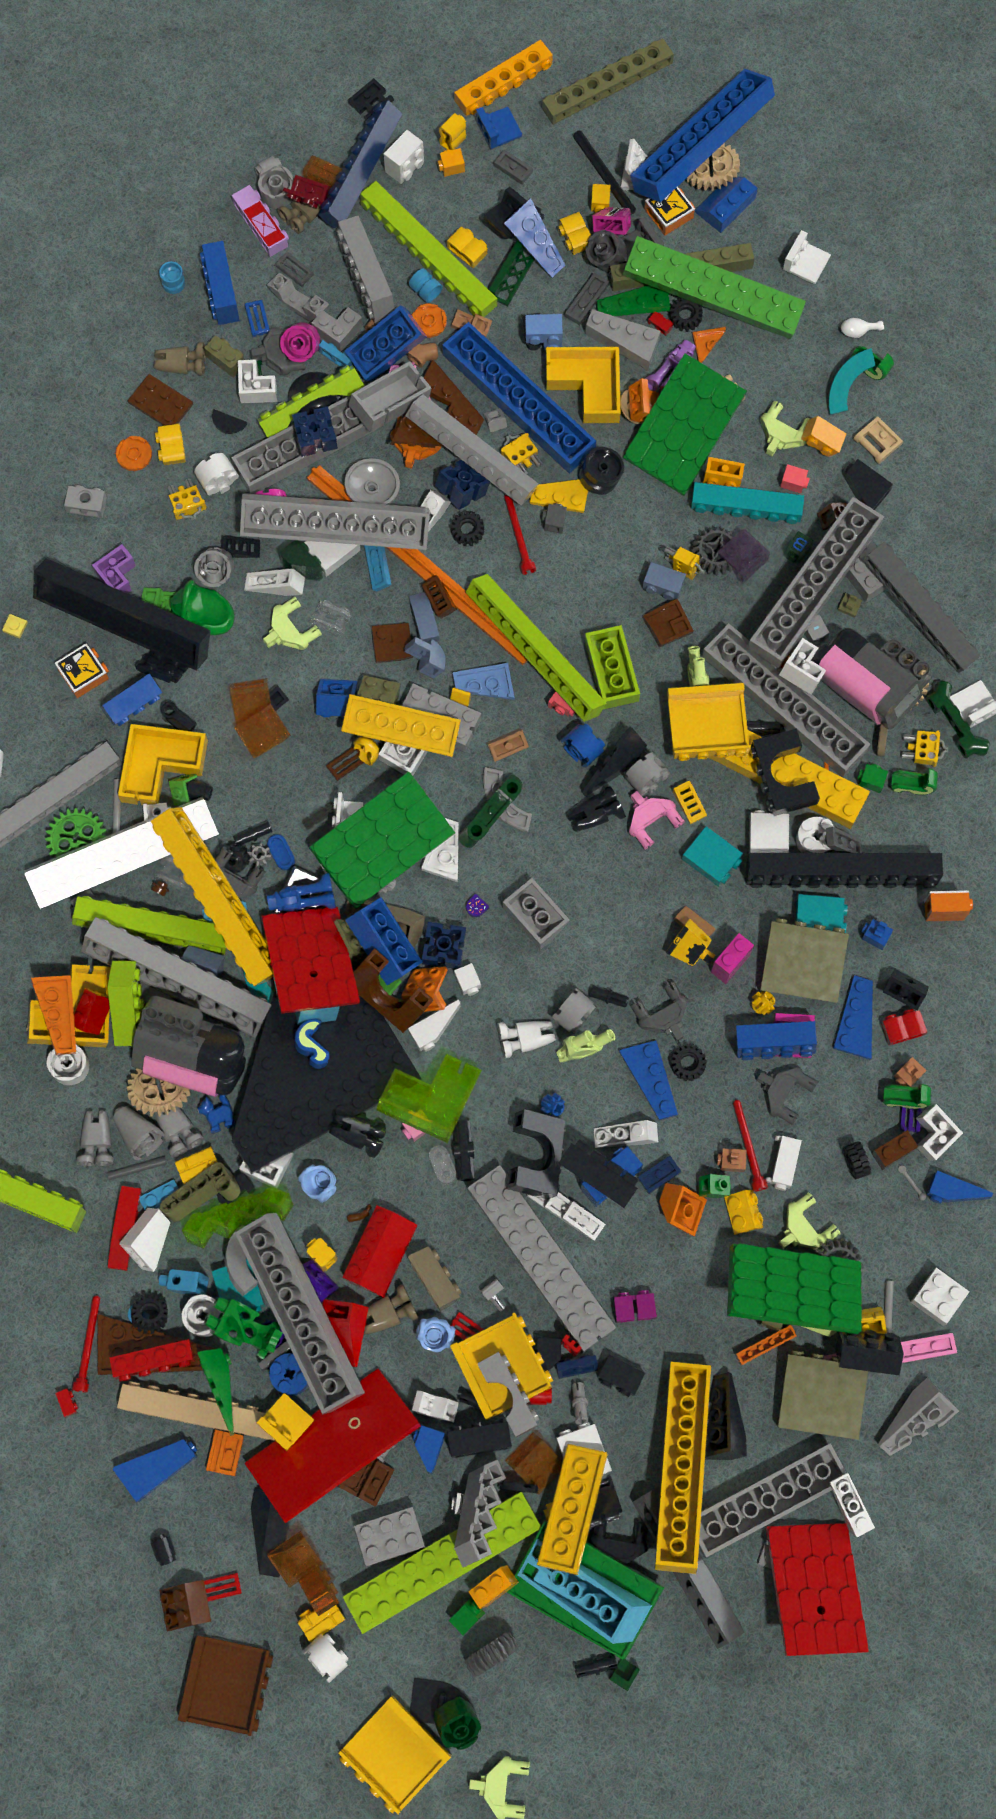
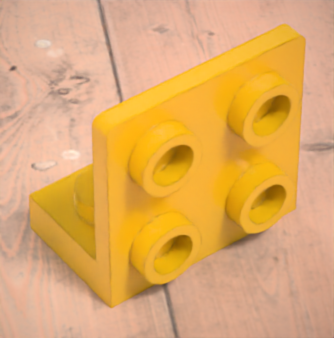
M284 1393L256 1423L288 1451L314 1419Z

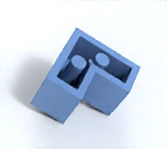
M562 314L526 315V343L533 345L544 343V350H546V347H562Z

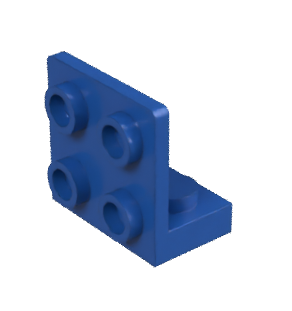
M483 107L476 109V122L490 149L522 137V132L509 107L490 114L488 112L485 113Z

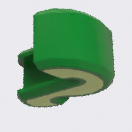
M858 346L852 353V355L849 357V359L855 356L856 354L864 350H867V348H865L864 346ZM873 353L876 366L864 371V373L874 380H883L894 366L893 358L887 353L882 360Z
M928 768L925 774L896 770L892 773L891 789L898 793L907 791L917 795L931 794L937 789L938 773L931 768Z
M920 1084L918 1087L886 1085L884 1087L883 1103L889 1107L901 1106L910 1109H924L931 1104V1088L926 1084Z

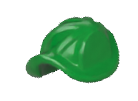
M194 580L188 581L185 587L179 590L170 601L174 615L210 630V636L227 633L234 624V610L229 601L215 590L196 585Z

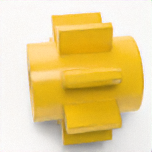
M758 991L752 996L754 999L752 1008L756 1013L770 1014L775 1009L773 1006L775 998L770 992Z

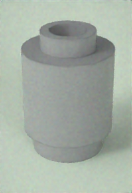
M271 156L258 163L254 169L259 177L265 168L273 165L281 168L282 164L277 157Z

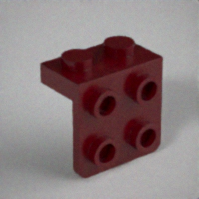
M295 175L291 189L283 187L282 191L286 193V197L290 198V200L301 203L302 200L307 206L317 209L326 200L330 186Z

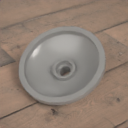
M369 458L356 462L350 467L345 477V490L352 502L389 505L396 499L399 493L400 480L396 470L390 464L380 459ZM369 488H374L375 491H369Z

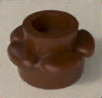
M159 880L157 883L152 882L154 885L151 890L165 896L169 892V889H167L168 885Z

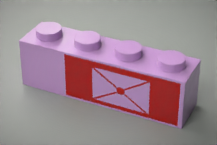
M248 185L232 194V201L271 257L288 247L287 240H289V237L285 230L281 231L279 228L280 225L276 217L270 215L267 204L261 202L258 191L253 190Z

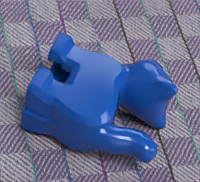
M219 1095L223 1105L214 1109L213 1103L208 1097L201 1101L198 1107L199 1114L206 1116L211 1126L212 1134L221 1131L219 1124L225 1122L224 1125L227 1129L236 1126L231 1105L225 1095Z

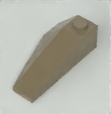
M347 900L345 914L350 917L374 901L367 900L357 909H354ZM387 905L414 948L422 934L425 916L408 909Z

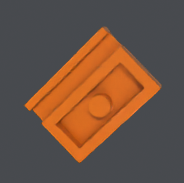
M215 1430L206 1470L236 1476L244 1436L238 1434L230 1436L229 1432Z

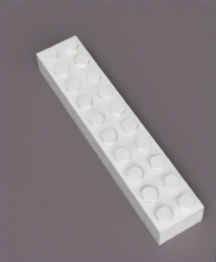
M203 797L179 806L183 808L203 841L218 835ZM157 816L24 870L39 908L41 909L170 855L171 853L167 852L163 847L161 837L156 835L152 829L153 824L151 820Z

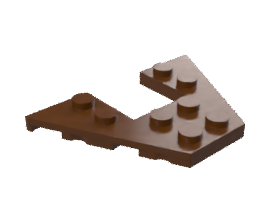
M432 360L424 376V379L432 388L430 397L450 406L447 413L477 435L484 418L437 363ZM405 415L390 444H409L412 447L419 445L428 448L444 446Z

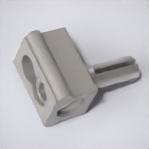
M494 1279L481 1289L480 1292L486 1300H491L499 1311H502L500 1306L503 1310L505 1309V1306L496 1295L504 1288L497 1279Z

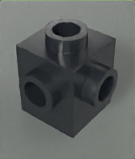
M240 844L224 846L227 848L226 850L230 849L233 852V855H231L224 867L233 873L243 871L249 865L250 860L247 848L241 847Z

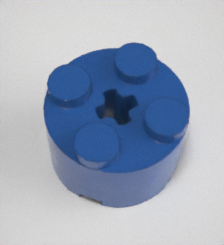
M586 723L584 725L577 724L561 739V743L565 742L566 744L564 747L565 751L576 762L580 760L584 763L582 767L585 768L603 753V747H605L602 739L596 738L592 733V728Z
M283 1354L274 1360L269 1372L273 1387L281 1394L285 1393L287 1396H295L304 1392L308 1387V1383L294 1354ZM288 1370L295 1372V1374H293V1379L285 1377L286 1375H288Z

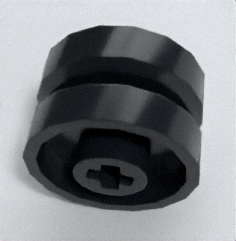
M597 447L591 450L580 468L579 478L581 484L585 489L594 494L603 495L610 493L614 490L624 473L623 459L618 452L611 448Z

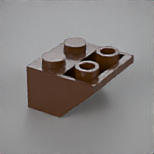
M204 1580L159 1590L167 1632L211 1622Z

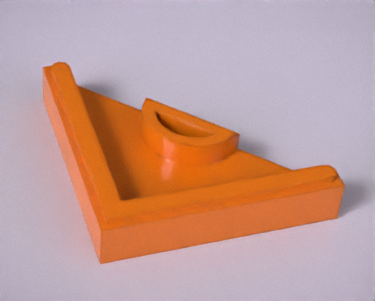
M725 327L692 333L697 358L700 363L705 360L725 333Z

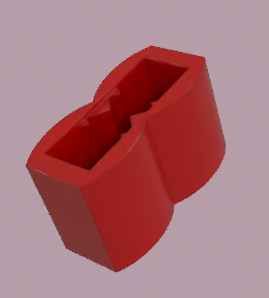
M910 1009L904 1011L903 1015L896 1017V1014L889 1015L881 1023L888 1046L927 1034L920 1010Z

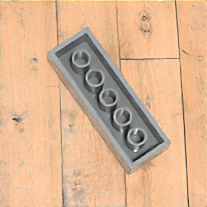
M355 216L338 222L339 230H337V235L341 241L339 246L341 252L346 254L344 258L347 266H351L350 273L352 278L357 280L355 284L358 292L362 293L361 299L363 304L368 307L366 308L370 319L373 318L375 325H377L395 310L393 296L359 216Z

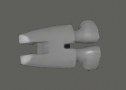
M178 1106L175 1107L176 1112L169 1110V1115H164V1112H162L159 1117L157 1112L154 1113L159 1128L165 1134V1141L172 1142L173 1146L169 1149V1154L172 1158L188 1151L179 1138L178 1133L183 1135L189 1149L196 1147L204 1140L202 1134H193L190 1131L193 1125Z
M106 1110L99 1111V1123H93V1111H86L80 1148H84L85 1152L76 1158V1164L80 1166H95L94 1149L97 1146L96 1164L98 1166L112 1165L114 1158L107 1153V1148L111 1147V1132Z

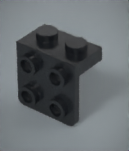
M509 186L505 189L502 201L485 213L483 219L505 238L510 239L514 234L507 228L504 222L527 200Z

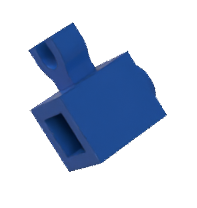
M873 919L870 924L866 922L861 932L864 934L862 940L883 950L893 929L889 928L888 924Z

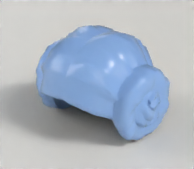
M312 1164L305 1168L298 1176L302 1190L311 1199H317L323 1203L336 1192V1177L326 1166H315Z
M437 1317L421 1319L416 1329V1339L419 1340L424 1349L432 1352H441L445 1348H450L451 1343L454 1341L456 1329L450 1326L444 1319H438Z

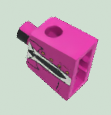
M607 207L593 215L594 233L606 230L614 234L626 235L631 227V211L629 208Z

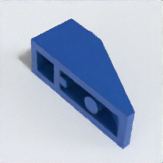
M940 1171L934 1173L927 1192L930 1200L939 1204L942 1202L990 1199L993 1195L990 1191Z

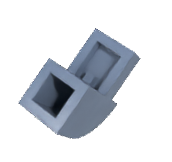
M415 637L405 646L404 652L420 659L419 672L434 679L445 670L446 659L444 651L433 639L425 642Z

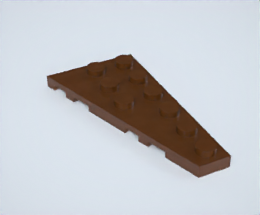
M98 1314V1375H113L109 1357L175 1343L184 1339L154 1331V1334H151V1331L144 1334L143 1329L139 1332L138 1327L134 1328L133 1324ZM192 1342L196 1361L191 1362L190 1366L179 1368L178 1365L171 1367V1370L166 1372L156 1370L151 1373L203 1371L197 1353L215 1348Z

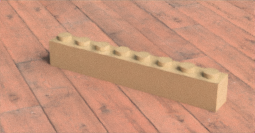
M129 1381L128 1385L122 1384L117 1405L118 1409L228 1431L214 1398L207 1397V1401L199 1400V1395L188 1393L187 1397L180 1396V1392L168 1389V1392L165 1393L160 1392V1388L148 1385V1389L141 1388V1384ZM232 1402L234 1433L275 1441L256 1423L266 1413L258 1412L259 1408L248 1405L246 1409L239 1408L238 1403Z

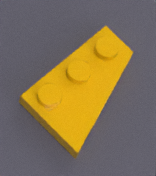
M580 479L539 484L531 496L530 504L548 507L549 504L558 503L567 507V511L584 513L588 490L581 484Z

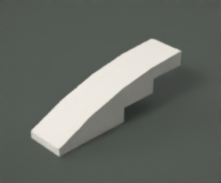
M559 1192L556 1197L548 1200L526 1195L593 1241H595L605 1226V1223Z

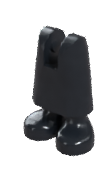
M611 786L605 788L602 796L598 798L597 795H594L570 811L567 817L569 821L581 816L583 817V820L578 821L572 826L574 831L578 832L608 822L609 815H615L619 819L625 818L626 815L619 800H617L614 790ZM607 803H612V804H610L609 806H607V807H605V808L602 807V805H605V804H607Z
M346 1114L333 1115L332 1121L342 1124L341 1129L330 1127L329 1133L358 1149L366 1146V1153L369 1157L375 1158L379 1154L383 1146V1141L379 1139L384 1138L386 1134L384 1122L377 1121L370 1125L369 1119ZM363 1133L371 1134L372 1137L377 1138V1139H373V1138L367 1137V1135H365V1134H363Z

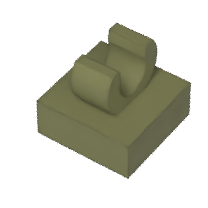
M845 593L838 611L855 618L863 600Z

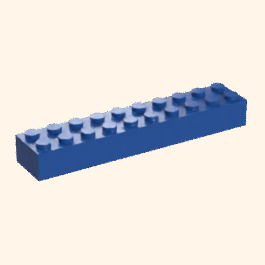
M748 69L741 71L630 174L634 192L661 203L775 96L772 78Z
M467 322L442 344L443 355L525 433H528L569 474L586 459L591 450L596 448V440L472 324Z

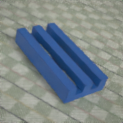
M258 300L245 303L252 336L268 334L270 329L263 301ZM257 305H260L265 329L261 327ZM252 306L258 326V330L256 331L254 329L252 316L249 308Z

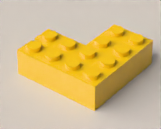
M546 347V390H583V423H620L619 347Z
M131 724L118 792L121 803L138 805V801H140L141 805L159 804L165 772L202 776L208 744L206 733Z
M72 964L70 975L74 1014L85 988L102 992L109 996L107 986L111 967L93 966L91 974H88L90 965ZM31 1000L29 1004L27 1044L52 1045L38 1001ZM109 1012L99 1035L83 1032L75 1027L77 1046L106 1048L109 1035Z

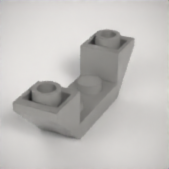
M278 273L267 284L268 288L284 305L309 321L315 319L329 305L328 302L317 295L310 299L297 291L292 281L281 273Z

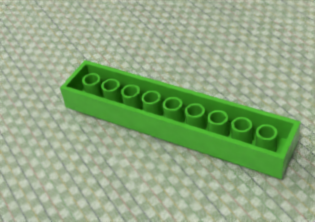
M639 236L635 239L622 274L788 339H791L794 335L806 303L805 300Z

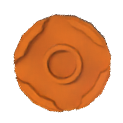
M430 303L420 305L412 314V317L427 338L438 336L446 328L447 317L445 311L439 308L438 305Z
M130 436L125 440L123 439L116 447L117 461L122 468L128 471L141 470L152 459L151 446L146 439L140 436Z

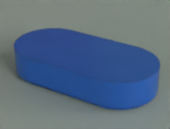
M281 835L271 836L267 845L270 848L274 861L281 870H290L295 864V858L288 843Z

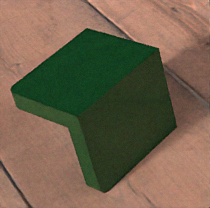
M621 1659L617 1665L618 1669L613 1671L609 1680L628 1691L640 1669L627 1660Z

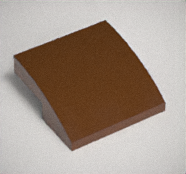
M373 1460L338 1485V1487L376 1507L394 1469L377 1460Z

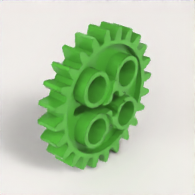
M77 808L74 809V813L67 809V815L60 812L61 818L54 817L56 823H49L52 830H46L50 837L45 838V841L51 843L46 846L47 849H53L49 853L50 856L56 855L58 857L88 844L77 840L75 843L72 838L60 837L61 834L73 838L79 835L82 840L94 842L106 837L103 834L107 830L100 829L104 823H97L99 817L92 818L93 813L91 811L86 815L85 809H82L81 813H78ZM67 824H74L75 828L73 831L67 832L65 831V826ZM86 828L93 829L91 836L83 835ZM63 842L70 843V847L67 850L60 849V845Z

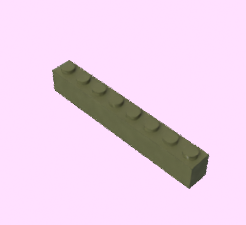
M751 243L686 253L688 256L730 272L753 269L754 254ZM626 263L610 266L609 277L612 291L648 286L645 283L622 275Z

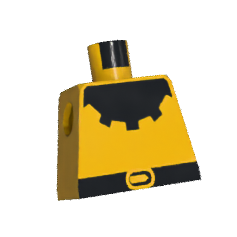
M691 919L686 922L666 951L667 954L691 966H694L699 958L710 964L715 957V954L707 949L712 941L711 938Z

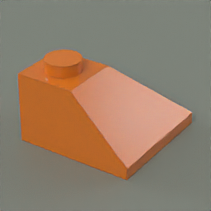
M665 1183L659 1202L667 1223L689 1235L695 1236L707 1199L699 1197L697 1193L684 1186Z

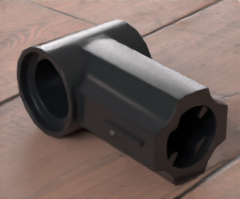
M166 702L162 705L161 715L165 722L182 731L192 732L195 729L197 723L179 710L175 703ZM167 710H173L175 712L171 716L165 714Z

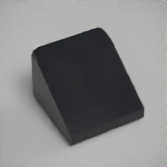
M273 685L261 696L274 711H277L289 700L278 685Z

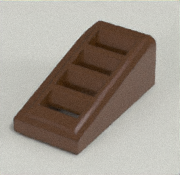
M438 576L422 584L438 617H446L457 610ZM434 585H438V587H436L435 589L431 591L429 590V588L433 587ZM439 591H441V593H440L439 595H437V596H435V597L433 596L434 594H436V593H438ZM443 598L445 599L444 601L440 602L439 604L437 603L439 600H441V599H443Z

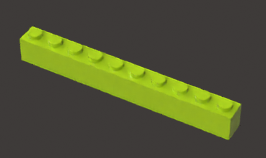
M377 181L360 193L361 206L366 211L369 209L377 222L381 221L387 232L393 233L402 246L405 244L409 248L410 254L413 257L417 256L423 267L429 268L438 281L442 280L445 283L446 289L450 293L454 292L459 302L463 305L466 304L474 316L478 314L485 317L497 307V297Z
M488 574L472 579L466 590L469 597L584 722L598 717L607 704L604 699Z

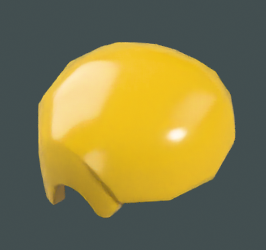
M367 737L355 739L353 742L354 750H360L359 759L365 764L372 766L379 757L380 750L378 745Z

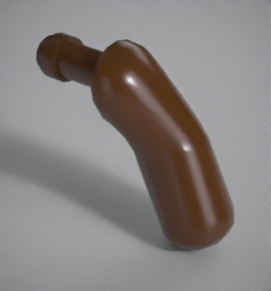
M368 1204L366 1210L360 1213L349 1214L347 1221L355 1222L370 1215L369 1210L372 1208L371 1205Z

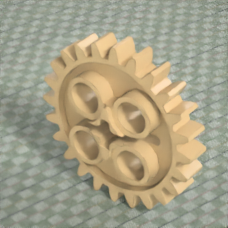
M725 143L722 144L712 154L713 177L710 176L708 158L687 177V182H691V186L697 184V189L704 186L705 191L708 187H711L713 191L715 186L721 189L722 184L727 186V181L733 182V177L737 178V172L740 171L739 155L736 154V150H731V145L725 147Z
M137 1068V1074H131L132 1080H128L127 1092L131 1105L136 1106L137 1111L142 1109L143 1114L150 1111V1116H153L155 1112L158 1113L159 1117L162 1112H165L166 1115H169V1110L176 1112L175 1107L182 1108V1102H187V1096L191 1095L190 1089L158 1079L164 1101H162L155 1078L143 1074V1070Z

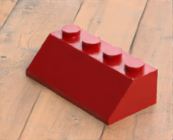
M376 1205L342 1278L355 1286L384 1298L418 1225L395 1212Z

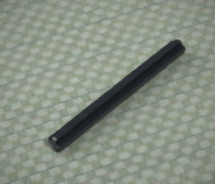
M581 130L575 132L573 138L605 184L611 185L610 191L621 207L629 208L631 215L636 212L635 206Z

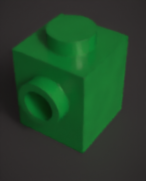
M866 764L864 770L860 769L857 780H860L859 786L881 793L888 771L881 769L876 764Z
M708 1174L699 1177V1197L723 1198L730 1196V1176Z
M470 1598L454 1614L449 1622L464 1635L485 1612L479 1609L475 1601Z

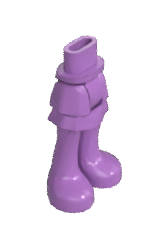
M688 340L678 344L668 354L669 356L665 358V362L655 374L646 377L648 388L652 391H657L670 368L673 371L675 370L684 353L693 357V351L696 346ZM672 373L660 386L659 393L662 392Z

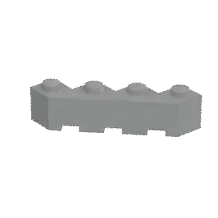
M498 1460L488 1463L470 1472L468 1475L454 1546L463 1568L492 1554L484 1535L497 1529L489 1509L501 1504L494 1485L506 1479Z

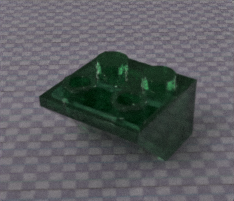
M294 540L280 551L282 566L285 569L296 570L305 577V580L320 581L323 579L321 561L316 555L312 556L309 553L310 549L304 542L301 543L299 540Z

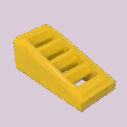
M690 781L673 789L672 793L690 825L707 817ZM687 789H688V791H689V792H687V793H685V794H683V795L680 794L681 792H683V791H685V790H687ZM692 796L693 799L684 802V799ZM696 803V806L687 809L688 806ZM700 810V813L691 817V813Z

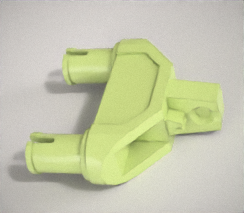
M773 401L768 412L764 413L760 418L767 443H769L766 454L773 456L777 449L800 447L806 444L801 437L809 418H805L799 430H795L776 419L783 409L781 403L776 406L777 401Z
M295 596L283 605L279 604L274 607L272 629L269 631L270 634L263 638V642L268 648L277 643L278 645L282 644L304 650L309 646L308 643L322 635L316 625L302 634L292 624L288 614L301 607Z
M690 646L688 647L690 663L687 665L689 686H708L709 676L705 671V659L700 657V647Z
M611 1029L598 1036L592 1035L589 1030H585L577 1036H570L564 1039L563 1047L556 1052L560 1063L585 1058L601 1051L604 1045L615 1040V1034Z
M809 1192L797 1202H790L787 1206V1226L784 1232L786 1237L779 1242L783 1249L791 1243L794 1247L798 1245L811 1249H820V1242L826 1245V1239L833 1240L834 1237L841 1234L839 1230L831 1234L837 1228L834 1224L821 1234H817L803 1216V1211L816 1203L814 1197L806 1202L812 1196Z
M505 1756L486 1776L481 1775V1780L470 1779L469 1789L480 1790L479 1795L484 1796L498 1819H505V1817L524 1819L525 1813H517L516 1811L525 1812V1805L507 1804L505 1802L507 1776L510 1773L529 1776V1769H521V1767L529 1768L530 1762L511 1760L509 1756Z

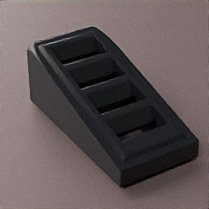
M222 536V549L231 553L232 558H260L259 539ZM228 544H232L231 550H228ZM236 544H239V551L236 550ZM244 544H247V552L243 551ZM251 544H254V552H251Z

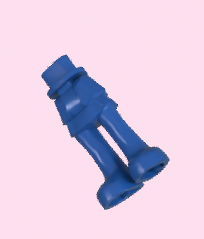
M329 873L323 874L321 880L317 883L303 886L294 885L291 888L288 886L279 891V894L276 891L275 894L267 896L269 911L278 909V911H294L295 909L300 910L310 906H326L329 909L336 908ZM328 892L324 895L301 899V895Z

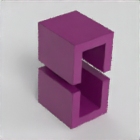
M649 1290L638 1291L637 1295L629 1296V1292L618 1293L617 1297L613 1299L616 1323L632 1322L635 1320L633 1301H636L638 1321L657 1318L654 1293H649Z

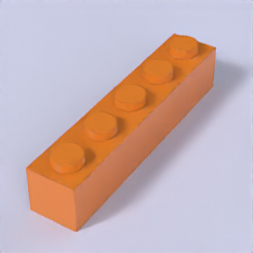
M789 1325L738 1352L735 1356L740 1365H743L797 1335L792 1325Z

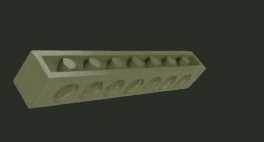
M663 38L653 41L649 46L643 49L640 48L629 56L622 57L614 64H608L604 69L598 72L595 71L584 79L577 80L569 87H563L553 95L546 96L542 100V110L552 125L669 66L673 63L674 53Z

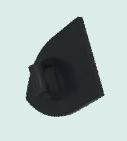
M414 1678L410 1714L418 1722L434 1724V1711L446 1702L456 1697H462L469 1703L470 1701L459 1689L451 1684L436 1680Z

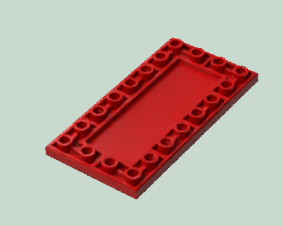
M376 1369L359 1381L365 1392L363 1395L333 1412L322 1414L321 1410H318L311 1415L314 1421L288 1451L275 1441L244 1463L284 1523L290 1521L421 1427L418 1420L379 1369ZM354 1417L359 1418V1427L355 1429L350 1428V1419ZM358 1420L351 1422L352 1427L358 1425Z

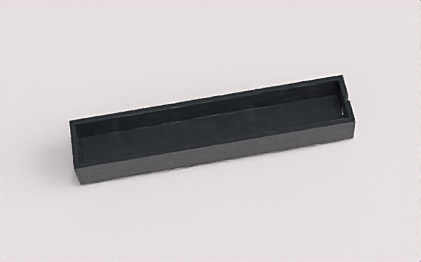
M47 558L34 570V599L196 671L208 658L210 630Z
M749 853L746 861V885H751L752 888H761L763 885H770L771 888H780L782 885H789L790 888H799L801 885H808L809 888H819L820 885H828V888H838L839 885H847V888H857L858 885H866V888H876L877 885H885V888H895L897 885H904V888H914L916 885H923L924 888H934L943 877L942 853Z

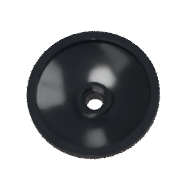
M308 372L299 376L289 388L288 402L292 400L291 397L299 392L303 394L308 391L307 388L312 384L317 383L318 385L324 382L323 379L328 374ZM342 395L320 397L306 404L297 413L306 411L307 415L314 414V409L330 406L342 400Z

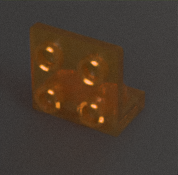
M267 678L230 684L237 725L273 719Z
M271 703L234 727L253 758L267 752L291 736Z
M534 1432L505 1460L527 1484L538 1486V1494L561 1472L563 1461Z

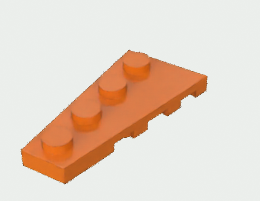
M71 975L31 978L55 1054H76Z

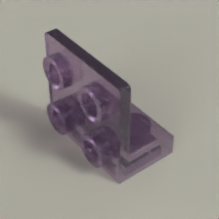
M744 528L721 548L718 553L739 573L737 580L742 584L760 569L770 556V552Z

